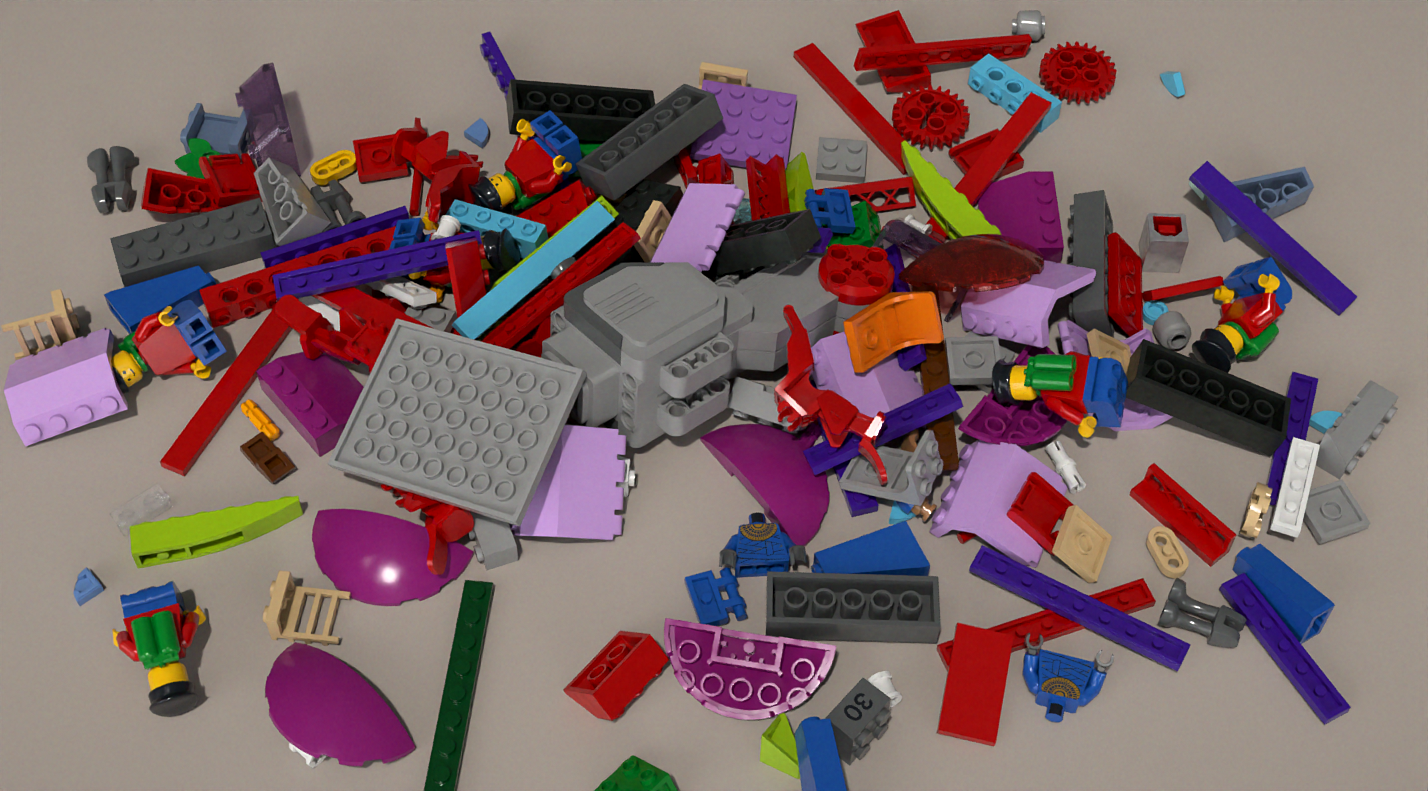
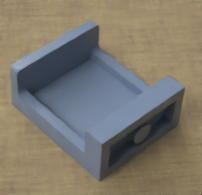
M196 103L194 110L189 113L186 127L182 129L180 134V140L184 145L186 153H191L189 139L200 138L208 141L212 150L219 152L221 155L238 154L241 160V155L246 153L257 128L253 110L243 109L240 118L206 113L202 103Z

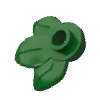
M190 138L189 148L191 153L176 159L175 164L181 171L187 173V176L205 179L199 166V158L206 156L208 160L211 155L221 154L212 150L208 141L200 138Z

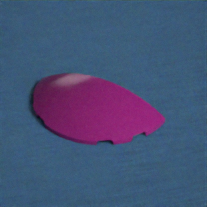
M1027 345L1014 362L1018 365H1028L1029 357H1035L1038 354H1056L1047 346L1041 348ZM993 389L987 396L985 395L958 429L988 443L1000 445V442L1018 446H1028L1053 437L1065 426L1067 420L1050 410L1045 405L1042 397L1037 396L1034 400H1021L1019 405L1008 402L999 404Z
M761 424L730 425L700 437V441L731 477L735 475L764 508V515L770 522L779 525L781 532H785L796 545L804 547L815 537L820 530V523L824 514L828 511L830 493L828 491L826 472L823 471L814 475L803 453L809 447L805 446L804 442H800L799 438L786 431Z
M354 509L318 510L312 530L314 556L322 574L328 576L338 591L350 592V598L377 606H400L402 601L415 598L422 601L438 594L443 585L451 579L457 580L474 556V551L456 541L448 542L445 571L441 575H434L427 566L429 534L426 527L397 517Z
M665 618L664 624L666 654L670 658L674 675L681 686L707 709L725 717L740 720L772 718L802 704L811 696L819 684L824 681L833 663L837 648L836 645L780 636L772 637Z
M295 642L287 647L274 661L265 685V698L268 699L270 707L269 716L278 731L301 751L315 758H319L320 755L337 758L340 765L362 766L365 761L379 759L385 764L415 751V745L387 703L358 673L336 657L319 648Z

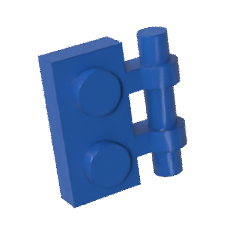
M824 188L822 195H816L814 189L806 190L805 207L811 210L817 228H822V224H827L832 232L853 234L855 222L848 190ZM819 207L824 208L825 212L819 211Z
M730 568L721 569V578L718 579L714 578L712 570L685 577V586L698 623L712 626L726 624L729 618L728 612L734 613L737 621L747 618L745 611L746 603L744 598L739 595L737 590L739 584L736 576L732 575ZM719 591L727 592L729 599L722 601Z

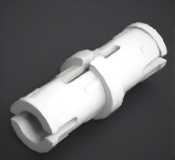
M1060 441L1050 443L1045 450L1056 466V473L1063 477L1070 493L1074 494L1076 490L1080 492L1085 488L1086 483L1075 468L1076 462L1073 458H1069Z

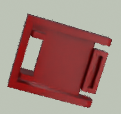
M997 128L954 146L949 150L948 155L954 159L956 165L966 174L1000 131ZM1018 152L1013 155L994 180L1023 168L1024 159Z
M243 153L241 160L238 154L211 155L208 160L206 156L199 158L200 169L217 206L239 204L260 198L261 202H263L254 176L256 169L248 153Z
M1031 472L1006 515L1052 556H1055L1052 549L1059 530L1053 533L1051 531L1059 518L1063 521L1067 508L1074 504L1038 473Z

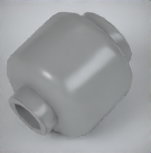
M1038 10L1019 11L1017 19H1012V33H1017V35L1029 34L1032 41L1039 40L1041 35L1045 34V16H1041Z
M1169 311L1160 315L1154 322V334L1163 347L1179 349L1190 340L1191 328L1181 313Z

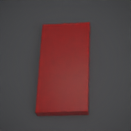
M1117 232L1108 235L1109 316L1131 337L1143 330L1142 259Z
M957 622L936 733L995 746L1014 635Z

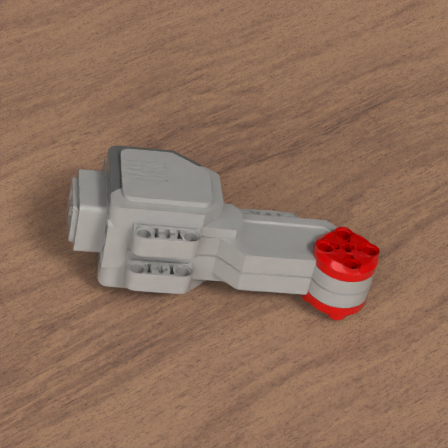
M842 244L831 245L828 249H825L824 253L805 252L801 255V259L793 264L781 262L771 268L760 266L750 272L739 270L732 275L722 277L715 283L688 262L620 263L565 294L564 305L551 312L550 338L542 342L541 358L577 367L587 373L569 414L575 421L586 427H598L603 424L609 429H619L618 435H626V445L640 448L664 433L671 436L684 435L725 410L729 399L730 383L728 380L746 369L775 371L788 363L787 343L792 333L783 316V308L786 305L794 307L804 329H807L812 348L820 339L844 332L843 322L892 292L895 272L891 262L887 259L888 255L884 249L879 247L869 248L861 245L845 246Z

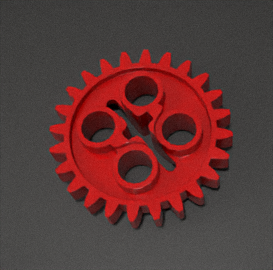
M1076 41L1075 45L1071 46L1069 42H1066L1065 47L1057 44V49L1050 48L1049 53H1045L1044 58L1041 59L1039 70L1040 82L1045 83V89L1051 88V95L1058 93L1059 100L1067 97L1068 103L1072 99H1076L1077 104H1080L1081 99H1084L1089 104L1090 98L1097 102L1099 96L1105 98L1106 93L1111 92L1112 86H1114L1117 72L1114 69L1115 63L1110 62V56L1103 57L1104 50L1097 52V46H1093L1091 49L1088 48V43L1080 46L1078 41Z
M920 85L919 91L910 88V94L903 92L902 98L897 97V102L893 105L892 111L893 128H897V132L903 134L905 140L910 138L911 145L919 142L920 148H923L925 144H928L932 150L933 146L937 144L942 149L943 143L951 146L952 140L959 142L960 136H965V131L968 130L969 107L964 106V99L958 100V94L951 96L950 89L942 92L941 86L933 90L932 85H929L928 89L925 90Z

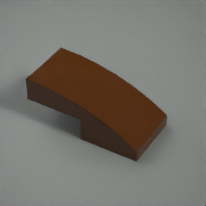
M263 432L240 446V451L272 484L295 469V466L279 447L276 448Z

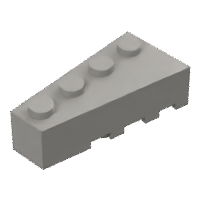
M269 157L254 172L276 245L282 246L319 234L331 223L291 166Z

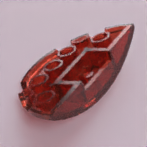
M998 234L969 235L950 240L922 254L899 273V279L917 287L922 286L924 282L926 285L935 286L937 291L956 292L958 286L974 289L975 292L999 290L1026 283L1031 280L1032 274H1040L1044 269V255L1032 245L1010 236Z

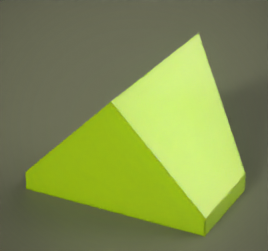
M782 713L776 717L761 736L760 762L799 779L800 772L796 741L786 714Z

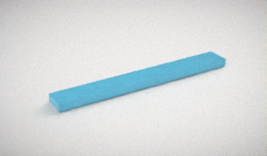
M596 201L456 319L452 326L461 336L476 340L549 278L551 272L559 263L577 254L611 225L615 219Z

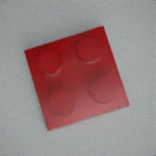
M395 134L353 140L360 183L408 175L406 163L396 165L392 161L391 148Z

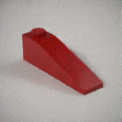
M152 168L147 169L141 209L165 214L209 212L231 206H217L205 179Z

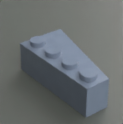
M1305 167L1231 182L1271 219L1306 203L1314 188ZM1207 199L1206 204L1224 243L1246 232L1211 199Z

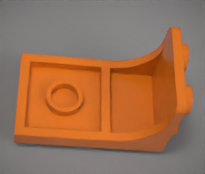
M931 291L890 292L843 322L850 350V358L856 373H864L902 348L917 344L940 343L944 340L936 297Z

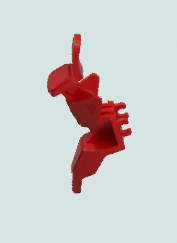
M415 117L413 128H401L395 133L391 148L392 161L396 165L411 161L418 171L432 180L425 207H427L428 219L437 224L439 216L447 213L455 199L474 204L468 185H474L478 182L480 168L483 167L484 162H476L478 161V155H468L464 151H460L459 156L447 155L449 133L439 131L427 138V132L421 126V118Z
M293 295L282 296L274 307L276 316L301 334L300 344L306 358L314 360L322 353H326L355 365L363 362L369 366L370 373L391 331L384 322L380 324L374 323L372 316L366 320L367 323L363 326L347 307H343L339 311L340 332L336 331L327 318L303 304Z
M786 305L783 308V316L792 334L787 343L789 372L774 389V401L778 405L777 412L780 413L778 415V422H782L785 417H788L787 421L792 423V425L788 426V431L793 432L799 426L802 428L806 427L809 423L820 417L824 432L832 448H840L848 433L853 432L862 438L859 443L858 452L864 455L872 464L880 484H886L888 481L886 470L879 454L874 448L886 423L887 417L884 416L885 413L879 411L875 418L860 413L856 406L834 391L828 389L819 390L811 385L809 377L812 371H814V359L807 329H804L794 307Z
M386 484L381 485L384 491L395 488ZM395 488L393 494L403 497L395 502L398 507H404L409 512L421 509L425 513V527L429 534L427 566L432 574H443L447 563L448 542L459 540L473 529L474 519L469 510Z

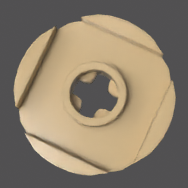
M1256 483L1245 512L1246 520L1242 522L1240 528V535L1249 538L1258 537L1262 526L1263 514L1267 513L1271 501L1270 496L1273 489L1269 488L1268 485Z

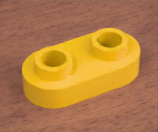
M340 150L315 162L310 168L313 182L318 185H327L331 180H338L354 172L357 168L355 154L350 150Z

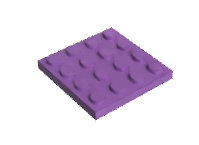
M703 79L701 90L715 94L723 119L715 124L714 128L707 130L692 143L690 159L702 160L721 154L729 165L746 168V159L750 156L766 164L777 154L784 158L786 170L797 95Z

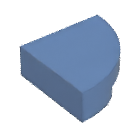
M479 118L464 131L465 138L483 148L488 141V127L485 121Z
M86 567L77 577L78 580L73 594L78 605L82 606L103 592L104 589Z

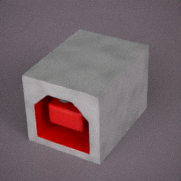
M1147 213L1138 243L1139 256L1142 259V272L1179 273L1189 243L1185 214Z

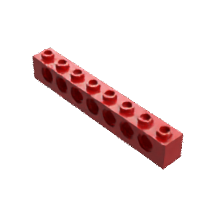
M396 226L299 257L298 259L312 266L389 250L391 241L394 240L393 235ZM294 259L200 289L202 301L212 327L226 325L230 322L273 309L278 302L273 275L279 274Z

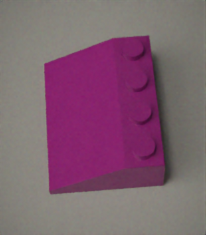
M1028 171L991 183L977 201V205L985 219L1000 230L1001 247L1000 250L984 260L985 267H992L1012 257L1017 258L1020 256L1061 263L1064 243L1053 171Z
M304 352L279 357L256 371L263 392L319 457L336 447L364 388L338 358L322 353L316 359L311 360L306 358Z

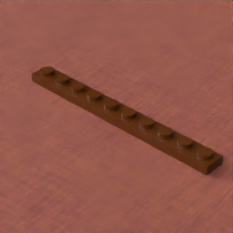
M910 266L911 292L931 291L935 294L942 325L935 266ZM944 340L940 343L924 344L927 359L919 363L923 396L949 384ZM953 412L926 424V430H932L935 440L938 442V451L940 458L943 460L942 470H958L959 467Z

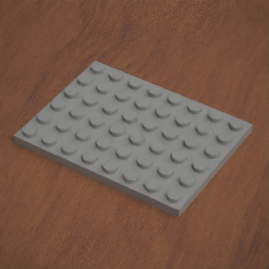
M396 318L329 459L328 465L334 469L521 526L587 373L577 367Z

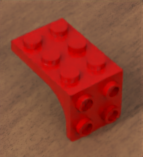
M578 180L516 217L545 224L549 239L598 198L590 186L586 187Z

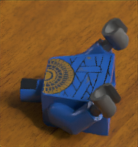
M756 512L749 515V524L740 525L738 534L731 536L724 549L720 551L719 567H722L724 564L732 565V568H735L736 578L767 576V571L788 572L789 558L790 565H795L797 560L807 562L806 549L802 545H796L785 532H781L777 523H766L765 515Z
M1027 633L1024 638V642L1028 646V652H1025L1023 664L1024 680L1029 691L1035 694V703L1047 707L1046 719L1052 722H1061L1064 712L1076 713L1078 706H1086L1100 693L1107 675L1106 667L1114 662V655L1112 654L1109 663L1104 664L1100 661V655L1103 651L1100 650L1096 656L1098 662L1096 668L1094 667L1095 662L1040 649L1039 653H1037V649L1043 645V637L1039 634L1038 643L1032 646L1029 643L1030 633Z

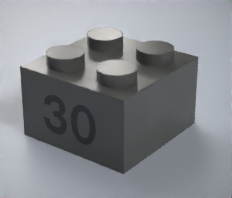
M862 678L825 718L831 719L839 758L849 766L856 758L861 760L870 748L869 744L874 738L880 739L888 728V724H886L887 719L891 714L889 711L891 698L865 678Z

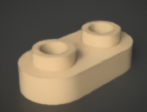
M1164 526L1152 528L1146 539V545L1160 571L1169 578L1182 577L1188 568L1189 560L1174 532ZM1156 542H1161V543H1163L1164 545H1163V546L1158 545ZM1169 564L1175 565L1176 568L1169 566Z

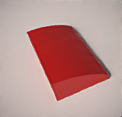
M899 10L855 24L865 47L915 43ZM927 65L877 69L887 92H910V88L919 90L920 85L924 89L932 85L931 73Z

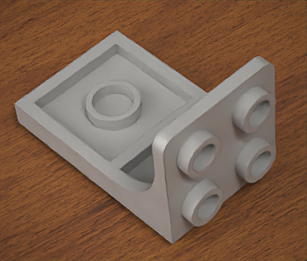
M926 430L914 452L884 446L875 447L886 470L888 480L886 484H880L872 464L862 454L851 459L839 481L841 489L921 506L925 497L930 495L936 476L940 475L943 469V460L940 458L938 442L935 440L934 432Z

